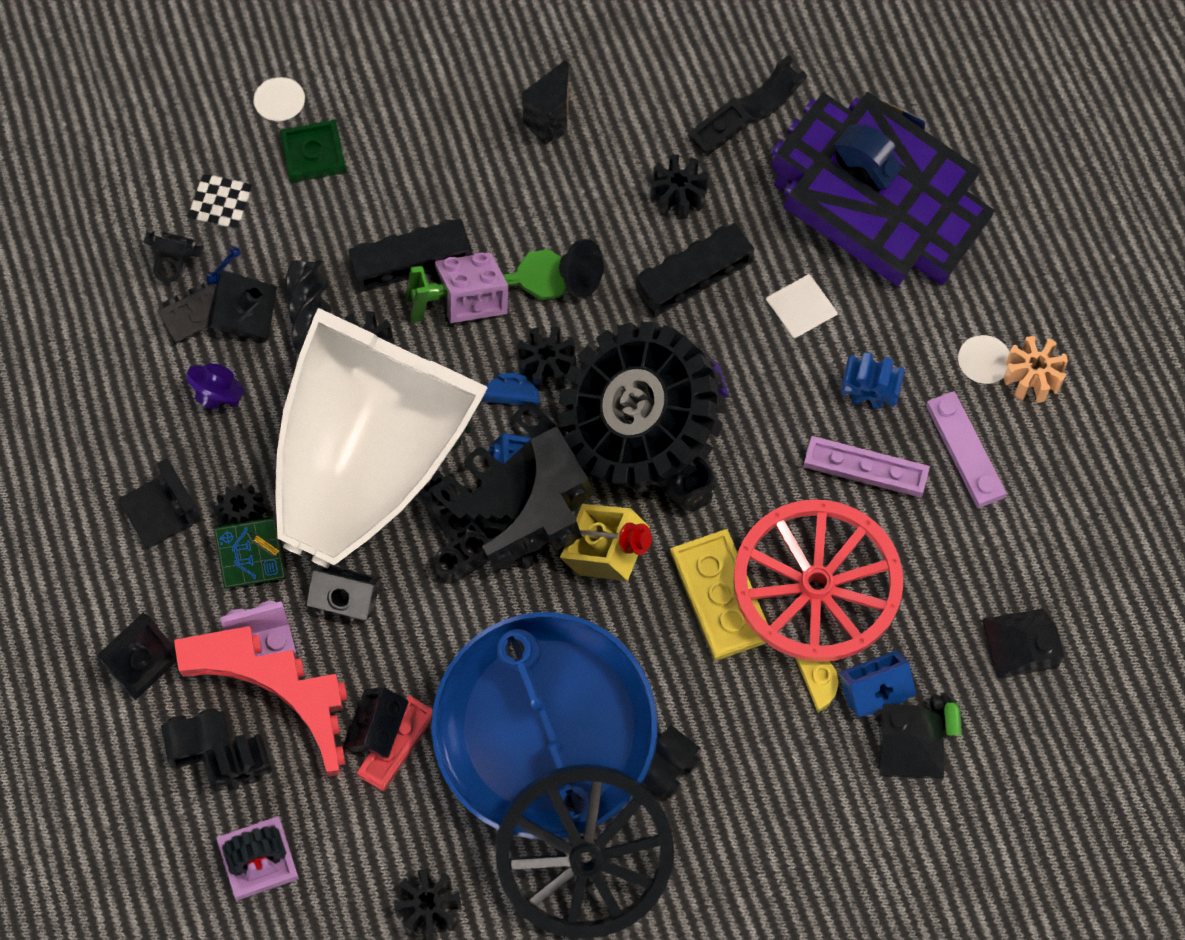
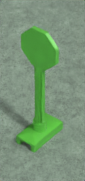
M549 249L529 252L517 268L516 273L503 274L508 287L521 286L524 291L540 300L560 298L567 289L564 279L559 273V263L562 257ZM423 266L410 269L405 293L406 302L414 301L410 316L413 323L423 321L427 302L447 297V290L444 284H427Z

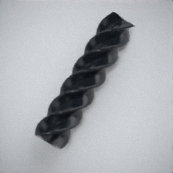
M293 260L287 270L286 291L290 299L289 316L293 325L292 342L296 351L295 367L318 308L328 313L332 311L330 304L321 297L328 286V280L318 271L323 260L312 262Z

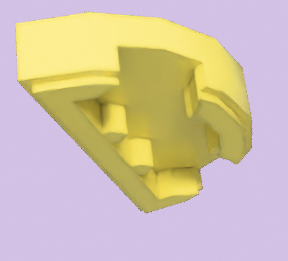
M795 658L819 713L827 708L836 696L839 684L837 671L830 661L818 662Z

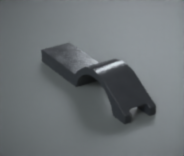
M789 55L777 63L769 79L755 92L743 98L737 99L733 97L688 132L689 137L707 157L750 123L765 119L777 111L804 82L807 74L804 71L799 74L796 73L790 66L793 60Z

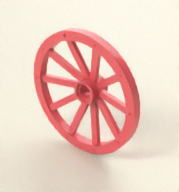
M814 499L783 505L765 515L751 528L744 538L736 557L733 583L740 612L746 623L761 640L788 656L801 660L824 662L844 659L862 652L873 645L887 631L894 620L902 598L903 572L894 544L874 520L848 505L834 501ZM804 516H817L813 566H810L788 528L786 521ZM826 517L839 519L856 527L857 530L830 563L824 567ZM776 527L802 573L756 550L755 547L769 531ZM865 535L876 545L884 559L883 561L833 576ZM752 559L797 584L748 589L747 566L749 560ZM888 570L889 594L887 601L836 587ZM819 581L824 585V588L817 590L812 588L809 583ZM801 594L770 626L760 616L752 602L753 599ZM832 597L883 612L875 623L861 634ZM807 603L811 604L809 644L794 641L778 633ZM821 604L825 605L850 636L851 640L833 645H819Z

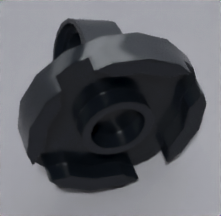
M146 230L144 243L158 249L153 272L155 277L163 283L173 282L180 276L185 256L201 257L204 247L202 243H197L193 246V239L163 232L162 237L154 236V230ZM164 261L172 262L176 268L174 276H163L159 270L160 264Z

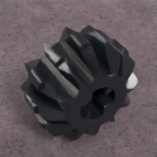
M238 482L236 490L232 491L230 487L226 486L225 491L227 495H217L216 499L219 504L214 506V513L218 515L216 520L219 526L264 518L262 514L267 512L266 504L262 503L264 501L262 493H255V488L252 485L244 490L242 484Z

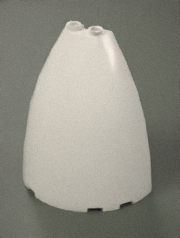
M318 308L298 358L283 410L279 435L275 496L277 537L285 542L283 548L298 555L304 550L313 555L312 562L329 568L330 564H337L367 542L402 512L431 480L464 432L488 387L438 363L423 359L377 337L363 328Z

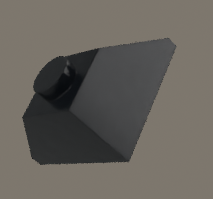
M1044 608L983 618L982 620L997 679L1058 669L1064 658V653L1057 627Z
M883 704L879 715L880 776L944 779L943 716L917 705Z

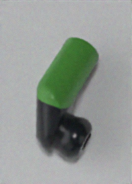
M946 693L932 695L930 697L931 710L942 711L945 715L946 735H961L959 706Z

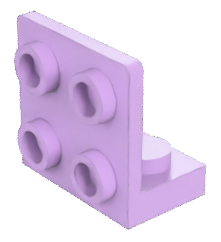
M476 253L470 256L449 257L445 260L435 261V268L447 290V317L450 323L507 314L508 284L491 253Z
M266 601L259 604L257 608L249 610L235 609L228 612L226 616L220 617L224 631L250 626L254 635L259 634L262 653H258L257 656L293 650L297 657L282 602Z

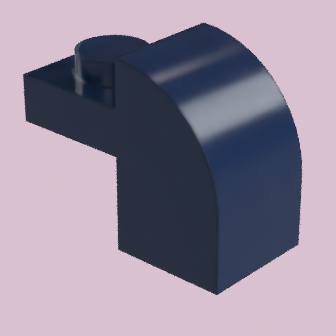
M849 125L834 144V147L848 167H864L880 189H887L902 169L892 153L896 148L895 144L882 132L870 126Z

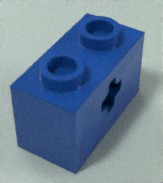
M897 650L839 672L847 705L858 717L876 713L882 708L883 704H901L907 698L917 695L909 662Z

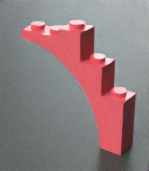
M250 626L174 640L178 669L183 677L197 675L233 677L256 684L278 696L300 716L311 730L320 748L328 777L341 775L340 766L346 765L343 746H336L335 735L340 734L338 716H331V712L342 711V701H346L348 698L345 682H339L336 674L300 680L299 677L305 676L302 658L296 659L293 650L257 656L258 653H262L259 634L254 635Z

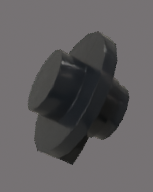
M577 240L569 248L567 254L562 256L559 263V273L572 296L586 298L592 295L598 288L604 272L601 250L592 240Z

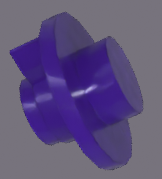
M209 363L206 366L195 365L189 367L185 376L187 382L196 390L195 400L208 408L217 409L223 402L237 406L244 393L242 385L234 378V373L220 364Z

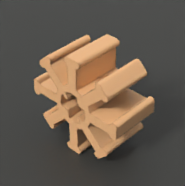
M1029 336L1026 337L1022 350L1017 348V345H1013L1006 361L1007 369L1004 375V382L1006 385H1009L1012 382L1019 381L1015 397L1024 400L1028 388L1034 387L1036 403L1045 402L1050 389L1053 390L1054 394H1057L1061 389L1066 373L1063 372L1068 359L1065 353L1062 356L1052 357L1057 343L1051 339H1047L1043 351L1038 352L1035 344L1036 337Z

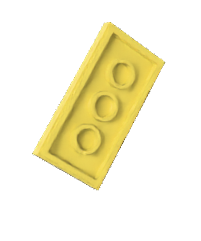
M728 529L670 548L671 557L714 661L766 644L746 623L736 601L733 582L738 553ZM747 576L748 589H753ZM753 599L752 602L756 610L767 623L758 600Z

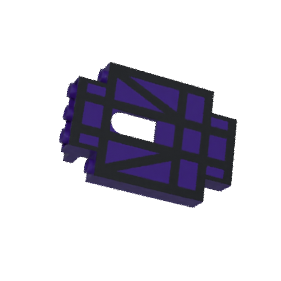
M868 91L861 100L856 97L849 108H846L824 92H822L817 100L812 98L803 110V113L806 114L801 121L797 118L787 131L790 136L786 141L780 139L771 152L774 155V159L770 167L775 169V173L778 175L774 186L781 191L786 189L784 195L787 196L783 208L897 287H899L913 266L943 286L996 211L968 192L982 170ZM849 125H866L875 128L895 144L896 148L892 153L902 169L887 189H881L879 193L837 163V150L834 144Z

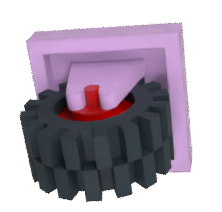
M279 816L216 837L236 901L299 879Z

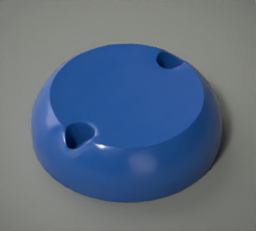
M535 612L504 619L486 628L473 637L458 652L441 679L435 696L432 712V738L439 768L454 795L476 817L498 829L508 806L523 788L538 777L562 767L581 764L606 766L622 771L643 783L655 755L658 738V714L653 690L644 669L633 653L618 638L593 622L573 615L556 612ZM519 641H521L524 645V653L522 651ZM510 644L513 646L517 659L510 657L508 653ZM592 781L572 782L557 787L565 805L566 799L570 795L575 811H571L568 807L567 809L579 834L585 832ZM602 783L596 827L615 816L630 802L633 796L620 788ZM547 792L539 796L523 812V817L558 837H569ZM578 794L581 795V797L583 798V806L580 802ZM515 826L512 834L524 838L539 839L518 826Z

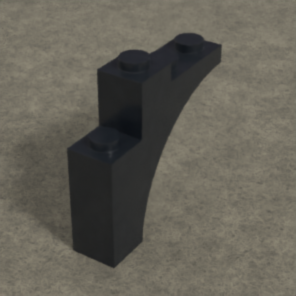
M557 426L530 440L536 458V477L526 506L503 533L482 546L494 571L511 565L516 559L530 552L538 551L549 542L554 551L562 547L572 545L582 537L577 521L569 508L583 504L588 498L594 496L587 476Z

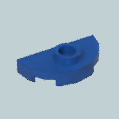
M514 372L501 373L497 378L485 384L488 388L481 401L517 405L531 403L540 407L539 391L524 375Z

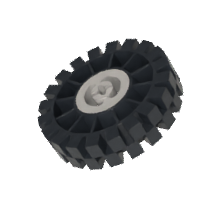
M641 321L640 328L633 323H627L617 326L618 335L607 330L596 337L599 345L596 350L587 345L578 355L584 362L580 369L573 365L570 366L565 379L573 384L571 389L561 388L559 404L566 407L567 411L558 413L559 428L568 432L564 439L571 451L576 454L575 457L580 466L591 472L590 474L617 488L630 491V488L638 492L653 491V485L664 489L676 484L674 475L680 474L686 478L695 471L697 467L693 463L694 458L698 456L705 460L713 449L706 441L709 435L719 437L723 425L721 421L716 419V413H725V397L717 391L724 388L720 373L712 369L715 363L710 356L700 349L699 345L677 330L666 325L662 328L655 322ZM646 387L652 388L654 398L644 393ZM624 413L634 418L633 423L627 424Z

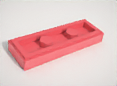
M410 695L407 698L408 706L389 757L382 758L370 752L357 771L358 777L385 792L432 722L433 709Z

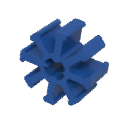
M863 353L862 359L851 355L847 359L840 392L842 395L852 394L851 401L858 405L867 399L870 400L872 408L882 409L883 402L894 407L897 405L905 370L903 367H892L894 360L888 357H884V360L878 363L874 361L872 353Z

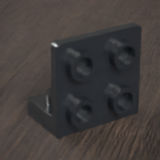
M168 458L156 463L160 472L156 479L120 497L118 500L146 549L201 521L196 505Z

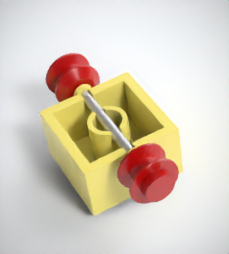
M582 504L576 518L582 537L572 545L564 547L560 558L579 576L628 581L638 555L645 554L651 546L652 535L649 530L650 526L631 508Z

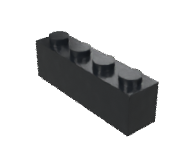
M461 218L457 220H444L438 225L427 228H415L409 233L398 236L389 235L383 238V240L372 243H360L354 248L348 249L350 263L360 293L408 280L412 267L423 266L424 273L427 275L437 272L435 261L445 260L449 257L457 258L472 255L471 245Z
M735 222L727 227H719L710 237L702 241L696 240L685 251L679 254H671L660 265L643 270L636 278V293L654 318L753 263L754 247Z

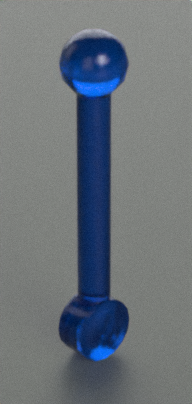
M231 247L229 255L216 270L207 274L208 284H216L218 273L224 270L233 258H237L240 255L238 247Z

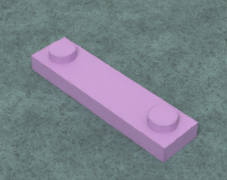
M955 391L927 401L926 407L977 509L1004 499L1007 493Z
M811 436L803 466L811 470L922 498L930 466L814 436Z

